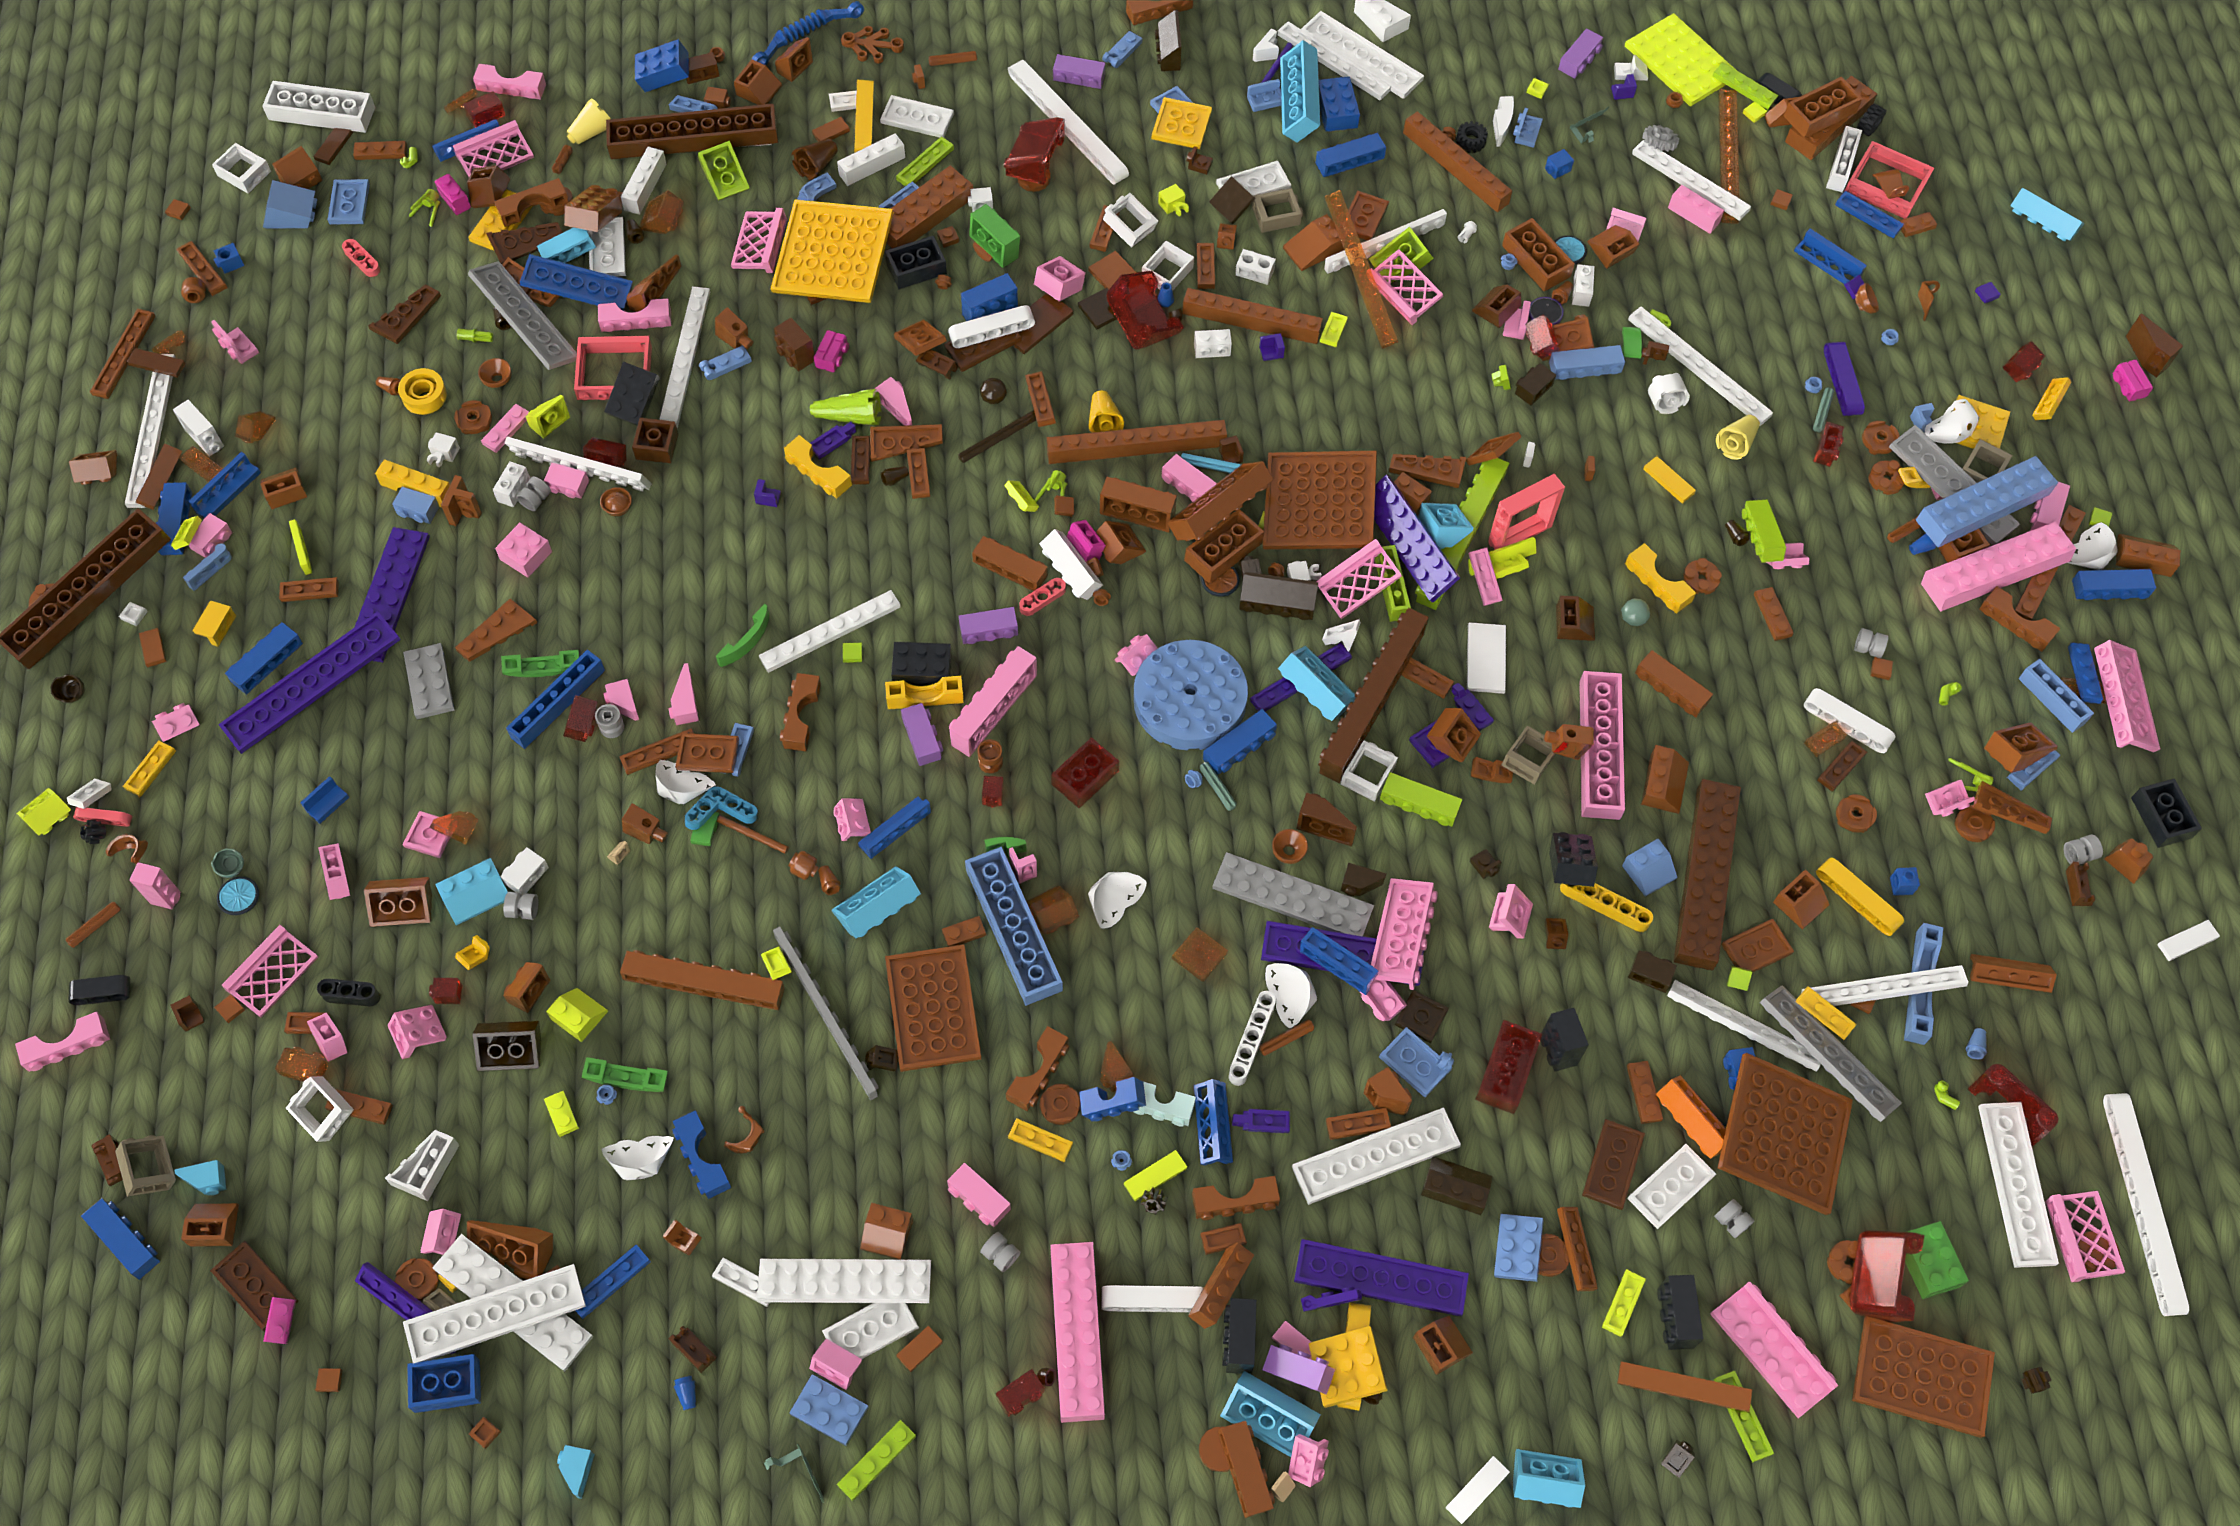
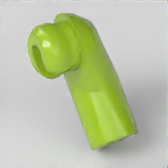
M410 147L409 157L400 159V164L404 168H410L418 162L417 148Z
M1654 309L1650 311L1651 315L1667 328H1670L1671 320L1666 314Z
M1952 682L1944 685L1940 690L1939 704L1948 705L1949 697L1961 691V684Z
M1939 1081L1934 1088L1938 1101L1956 1110L1960 1101L1949 1096L1947 1091L1949 1085L1947 1082Z

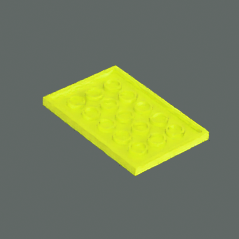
M1674 13L1627 40L1625 43V47L1644 62L1671 90L1680 93L1683 101L1690 107L1726 85L1713 77L1714 71L1722 62L1734 68Z

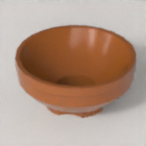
M1864 283L1859 287L1855 295L1856 303L1861 311L1863 310L1870 314L1879 311L1876 295L1869 283Z
M492 358L481 364L478 375L484 385L498 388L509 382L512 372L507 361L500 358ZM494 376H502L500 381L495 382L492 380Z
M1285 829L1274 837L1272 849L1278 860L1292 864L1304 858L1308 849V843L1305 836L1299 831ZM1290 846L1295 852L1292 855H1287L1283 849Z

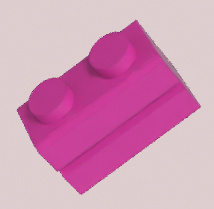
M446 174L435 181L439 195L456 215L470 209L471 206L467 195L450 174Z
M830 330L826 331L814 356L816 368L826 369V371L834 373L836 368L841 366L842 356L849 349V343H847L845 335Z
M2137 360L2120 363L2113 372V379L2119 383L2122 394L2127 397L2129 402L2146 398L2153 389Z
M1087 520L1071 524L1067 538L1085 562L1094 557L1099 560L1106 545Z
M272 1297L263 1342L288 1344L296 1300Z

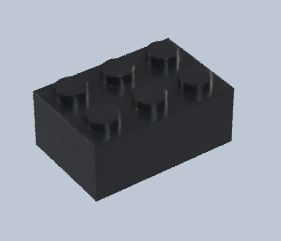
M934 235L885 251L886 264L898 290L936 278L938 275L947 274L946 260Z
M623 361L604 412L612 417L638 426L639 418L646 417L660 377L655 373Z
M894 642L892 681L904 680L910 685L928 686L937 683L942 677H950L951 644Z
M2175 778L2141 787L2131 797L2157 848L2192 839L2202 829Z
M1565 832L1553 833L1549 855L1554 883L1594 887L1598 864L1592 836L1586 834L1573 835Z
M1575 1008L1551 1013L1540 1036V1043L1542 1047L1546 1048L1548 1053V1064L1553 1066L1554 1072L1577 1066L1589 1046Z
M1671 1275L1657 1289L1658 1300L1662 1302L1660 1318L1665 1324V1330L1663 1331L1664 1343H1667L1668 1350L1694 1349L1704 1339L1694 1275Z
M1231 1298L1229 1305L1225 1307L1224 1323H1228V1326L1224 1328L1223 1344H1226L1227 1348H1224L1222 1355V1366H1226V1373L1242 1374L1246 1371L1252 1374L1255 1364L1257 1300Z

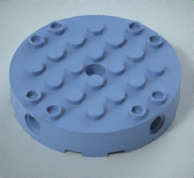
M1199 640L1171 642L1153 651L1143 661L1136 674L1134 683V709L1136 716L1150 736L1160 743L1164 742L1171 745L1172 748L1179 750L1207 749L1239 726L1246 711L1248 686L1245 674L1238 662L1228 652L1214 644Z

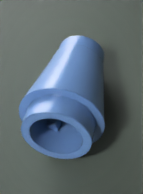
M1976 1028L1966 1046L1967 1055L1972 1059L1979 1060L1987 1054V1032L1984 1029Z

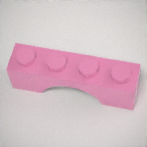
M478 64L473 77L476 89L479 91L541 100L546 87L543 73L526 71L517 78H504L496 72L495 66Z
M668 299L650 300L646 308L635 313L622 311L616 303L598 304V322L601 332L654 327L662 328L671 326V308Z
M94 1012L76 1019L73 1032L63 1041L45 1043L37 1036H33L15 1045L21 1066L30 1072L40 1070L43 1066L50 1063L60 1062L63 1058L70 1055L80 1054L90 1047L100 1046L105 1041L110 1040L104 1018L98 1012Z

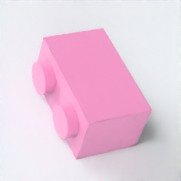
M551 463L544 482L550 487L552 493L557 494L559 492L570 498L577 497L582 499L589 483V478L584 471Z
M210 513L200 523L189 547L206 558L215 551L217 544H223L229 539L232 531L226 522Z

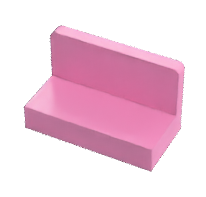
M1524 301L1522 309H1518L1505 322L1503 336L1524 339L1530 301Z
M1013 847L1009 848L1010 866L1018 883L1020 884L1037 877V863L1034 854L1018 859Z
M446 1209L431 1211L428 1216L421 1253L434 1252L444 1255L456 1240L461 1214Z
M825 1339L812 1356L810 1369L847 1390L851 1384L853 1374L860 1366L862 1359Z

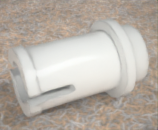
M1473 221L1466 222L1464 229L1458 235V240L1467 243L1471 235L1477 231V225Z

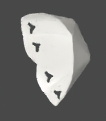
M1956 400L1943 416L1926 425L1925 434L1933 442L1944 444L1958 443L1972 435L1979 421V416L1968 400ZM1968 423L1972 424L1970 430H1967Z
M2102 522L2092 526L2082 533L2079 543L2073 544L2078 549V554L2074 553L2071 559L2072 562L2067 563L2097 570L2103 569L2117 553L2114 533ZM2101 528L2100 533H2094V531H2098Z
M660 760L656 765L657 793L677 804L684 805L716 785L714 781L699 772L682 771V773H676V763ZM663 765H665L666 767H671V768L665 770V768H664Z
M1108 872L1092 886L1088 896L1100 928L1112 927L1121 919L1125 908L1135 904L1143 895L1146 888V880L1129 872ZM1141 883V885L1139 886V890L1137 891V888H1136L1135 885H1138V884ZM1128 895H1134L1133 897H1130V900H1127ZM1118 911L1113 917L1112 912Z
M1274 963L1267 965L1265 976L1268 990L1276 997V1009L1281 1021L1288 1028H1292L1299 1023L1317 1001L1314 986L1309 974L1302 969L1289 964ZM1271 970H1273V971L1276 973V974L1273 976V978L1271 977V975H1272ZM1273 984L1279 985L1278 991L1276 990V987ZM1282 1005L1288 1008L1286 1012H1284V1008ZM1288 1018L1294 1019L1293 1024L1291 1023V1021L1288 1020Z
M650 1136L639 1142L623 1140L601 1150L603 1156L622 1179L626 1181L643 1179L658 1173L674 1138L669 1136ZM655 1142L653 1148L647 1146V1144H652ZM622 1147H630L626 1152L622 1149ZM613 1150H615V1152L613 1153V1155H611L610 1153H607V1152H612Z

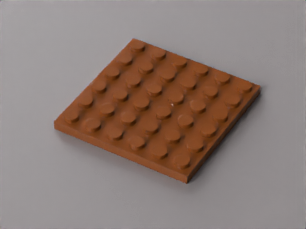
M1377 451L1268 453L1267 469L1273 480L1268 483L1266 488L1263 550L1364 548L1374 540Z
M1749 1053L1742 1054L1718 1169L1822 1214H1831L1853 1099Z

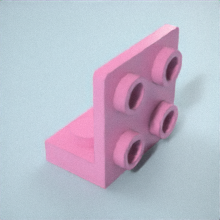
M215 320L211 322L214 327L212 329L213 333L217 338H220L218 340L219 344L223 349H228L227 352L233 360L237 359L243 364L259 353L254 344L238 327L226 334Z
M432 1005L394 1012L388 1023V1028L402 1059L410 1058L415 1047L445 1041L447 1038Z

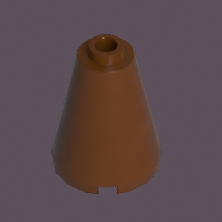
M827 139L794 149L792 155H794L792 163L795 170L800 176H806L807 180L816 178L837 154V145L834 141Z

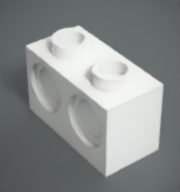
M1243 249L1236 264V276L1268 285L1275 269L1276 259Z
M1577 264L1573 277L1572 305L1589 307L1593 295L1595 266Z
M513 462L508 463L493 488L497 502L511 507L515 506L518 501L516 495L522 488L526 487V483L530 480L525 466Z

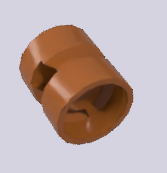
M984 740L977 749L978 764L985 773H995L1003 765L1002 746L996 740Z

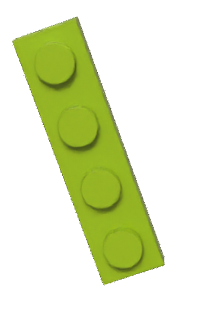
M1724 62L1713 73L1714 78L1767 110L1778 97L1774 92Z
M941 136L897 174L896 180L904 186H907L912 181L916 183L954 150V145Z
M1735 1371L1714 1379L1715 1382L1742 1387ZM1750 1404L1749 1412L1727 1408L1752 1463L1773 1455L1774 1452L1752 1405Z
M900 1420L837 1483V1486L853 1502L916 1438V1435Z

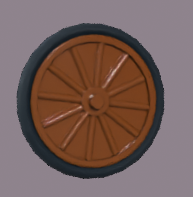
M1231 567L1210 584L1202 576L1201 582L1208 593L1223 597L1236 591L1240 584V577L1237 570Z

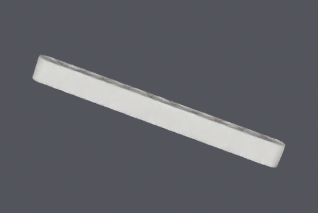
M1024 60L1008 67V73L1014 82L1112 184H1116L1129 176L1127 167Z
M2127 1093L2107 1094L2103 1099L2104 1109L2160 1311L2163 1316L2187 1315L2189 1312L2187 1296L2131 1098Z

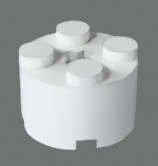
M1679 373L1664 376L1658 375L1653 378L1648 394L1655 409L1661 414L1674 413L1678 411V407L1681 405L1684 407L1688 403L1690 396Z

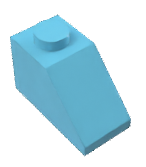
M218 1160L175 1169V1174L203 1194L216 1195L219 1191L226 1190L224 1165Z
M565 1445L564 1450H561L558 1455L557 1464H559V1469L573 1495L582 1499L595 1454L591 1450Z

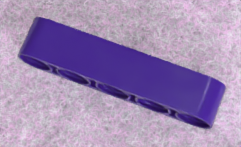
M1826 343L1824 355L1843 416L1863 415L1865 409L1864 401L1846 343Z

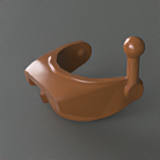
M123 834L110 842L106 848V854L111 857L123 849H135L131 862L137 865L148 847V842L146 840L140 841L132 835Z
M740 1106L738 1110L752 1124L749 1135L739 1143H729L727 1141L724 1143V1146L729 1150L741 1154L753 1151V1147L757 1145L760 1135L765 1132L760 1124L751 1118L752 1116L747 1113L744 1106Z

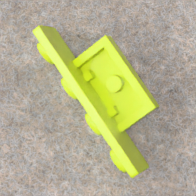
M1534 537L1489 552L1496 579L1529 568V563L1525 557L1536 554V539ZM1469 559V560H1468L1469 574H1470L1471 576H1473V575H1474V571H1473V568H1472L1471 561H1470V559Z

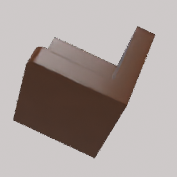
M1237 435L1221 439L1219 442V452L1223 461L1237 464L1243 463L1244 452Z
M190 995L170 1005L178 1024L185 1032L204 1023L199 1007Z

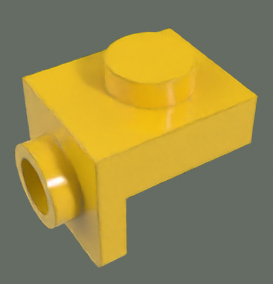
M476 935L473 937L472 944L457 952L455 958L466 969L470 970L487 960L490 947L485 940Z

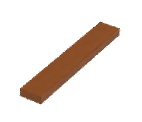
M142 309L136 310L91 388L90 393L93 396L109 399L128 366L127 361L135 348H138L155 318L154 312Z
M1620 1362L1617 1381L1619 1385L1744 1412L1750 1411L1752 1389Z

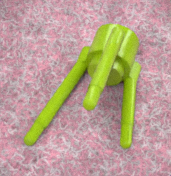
M428 189L411 206L412 212L409 214V217H412L423 204L427 207L434 206L429 224L432 227L438 206L441 203L438 200L439 194L435 190Z
M1058 470L1053 471L1051 477L1048 478L1034 501L1037 503L1046 489L1050 491L1051 488L1055 490L1061 488L1060 496H1064L1067 483L1064 482L1066 475Z
M1952 758L1948 759L1954 765L1975 775L1973 779L1975 787L1964 786L1966 790L1977 792L1978 786L1982 781L1992 785L1993 777L1983 774Z

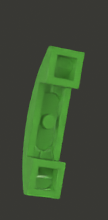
M766 604L753 615L754 626L734 647L727 643L716 655L720 667L729 665L742 658L761 639L769 621V611Z
M579 650L559 651V655L521 658V654L501 656L502 674L515 677H544L562 674L579 658Z
M586 1057L582 1078L618 1088L664 1092L668 1071L648 1067L645 1070L609 1064L606 1060Z

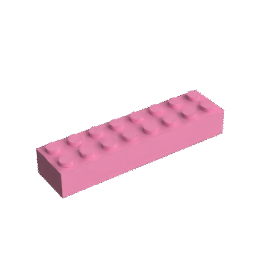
M2055 521L1928 570L1924 574L1921 585L1941 612L1990 593L1996 586L2003 588L2070 562L2076 548Z
M1584 671L1580 679V726L1594 728V745L1581 757L1582 817L1620 820L1625 811L1622 674Z
M1093 1242L1051 1245V1264L1061 1423L1104 1420Z

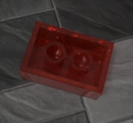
M1091 737L1051 774V785L1075 806L1081 808L1119 772V760Z

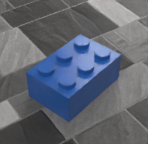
M679 39L635 55V81L644 92L689 77V52Z
M1350 76L1319 80V105L1325 132L1358 128L1360 113Z
M1008 273L961 293L963 317L966 321L1018 307L1017 287Z
M474 1354L407 1364L408 1408L414 1413L481 1403L480 1360Z

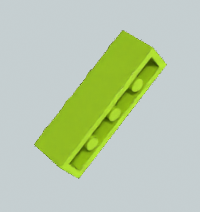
M1768 500L1746 501L1745 508L1742 509V518L1746 521L1747 531H1750L1751 542L1755 544L1756 555H1759L1761 563L1783 561L1786 545Z
M1395 545L1382 547L1402 575ZM1381 553L1375 557V563L1383 565L1384 556ZM1377 568L1380 577L1382 568ZM1385 569L1384 578H1391L1396 575L1393 569ZM1403 575L1382 590L1390 622L1398 621L1401 613H1406L1408 607L1411 608Z
M1389 772L1380 796V800L1388 805L1401 807L1406 812H1414L1425 819H1433L1441 825H1449L1451 827L1454 824L1462 799L1391 772Z

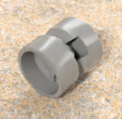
M533 476L526 483V488H522L516 495V498L525 508L536 511L542 503L541 500H545L550 494L551 489L544 481Z
M1861 628L1856 639L1854 651L1860 653L1869 651L1870 656L1881 658L1888 642V635L1878 632L1873 635V631Z
M605 704L597 709L595 719L601 734L607 738H615L621 735L625 725L619 709L612 704Z
M2092 834L2066 842L2063 848L2064 855L2070 864L2079 862L2080 865L2087 861L2099 859L2103 855L2101 842Z
M507 892L503 907L504 916L506 918H518L521 916L522 919L534 920L538 911L537 894L525 893L521 896L520 893Z
M1732 1199L1714 1216L1722 1225L1728 1226L1727 1231L1735 1239L1755 1222L1747 1212H1742V1206L1735 1199Z
M999 1232L992 1235L980 1251L989 1261L994 1260L993 1264L1001 1272L1009 1269L1021 1253L1013 1244L1008 1245L1007 1239Z

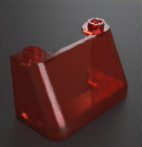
M1055 117L1029 121L1021 125L1019 136L1009 157L1005 158L1004 161L1006 176L1044 185L1047 180L1045 172L1049 170L1050 159L1057 145L1062 146L1064 143L1065 119Z
M1152 270L1121 275L1107 292V301L1134 349H1143L1179 334L1184 328L1177 317L1167 319L1154 295V291L1158 286V280Z
M1991 1065L1968 1088L1975 1096L1984 1092L1990 1097L1997 1091L2010 1103L2021 1102L2024 1116L2028 1118L2026 1125L2032 1147L2058 1124L2059 1118L2057 1113L2003 1065Z
M1867 1230L1859 1235L1849 1301L1850 1308L1855 1314L1864 1317L1869 1316L1886 1322L1914 1321L1915 1305L1909 1297L1901 1295L1906 1253H1919L1923 1248L1925 1235L1913 1232Z

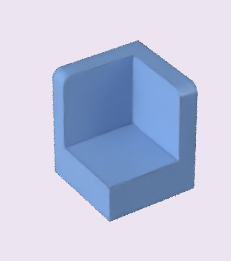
M1932 403L1915 406L1910 415L1913 424L1923 432H1925L1926 425L1932 422L1930 416L1935 409Z

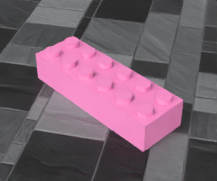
M1019 646L1014 651L1009 652L1006 661L996 668L992 678L989 677L985 681L982 690L974 694L972 702L969 705H965L961 715L951 722L949 726L951 746L968 757L975 752L979 744L984 741L1036 678L1037 660L1035 656Z

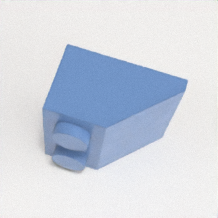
M1659 839L1628 855L1622 865L1645 897L1677 879L1671 855Z

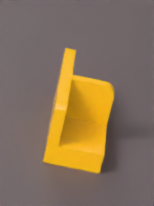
M210 601L195 625L193 632L207 637L212 645L219 647L235 620L236 614L230 606Z

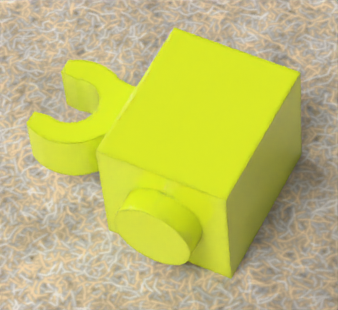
M1176 184L1159 192L1158 204L1167 215L1175 211L1180 217L1181 209L1185 210L1186 213L1189 212V206L1185 203V192Z

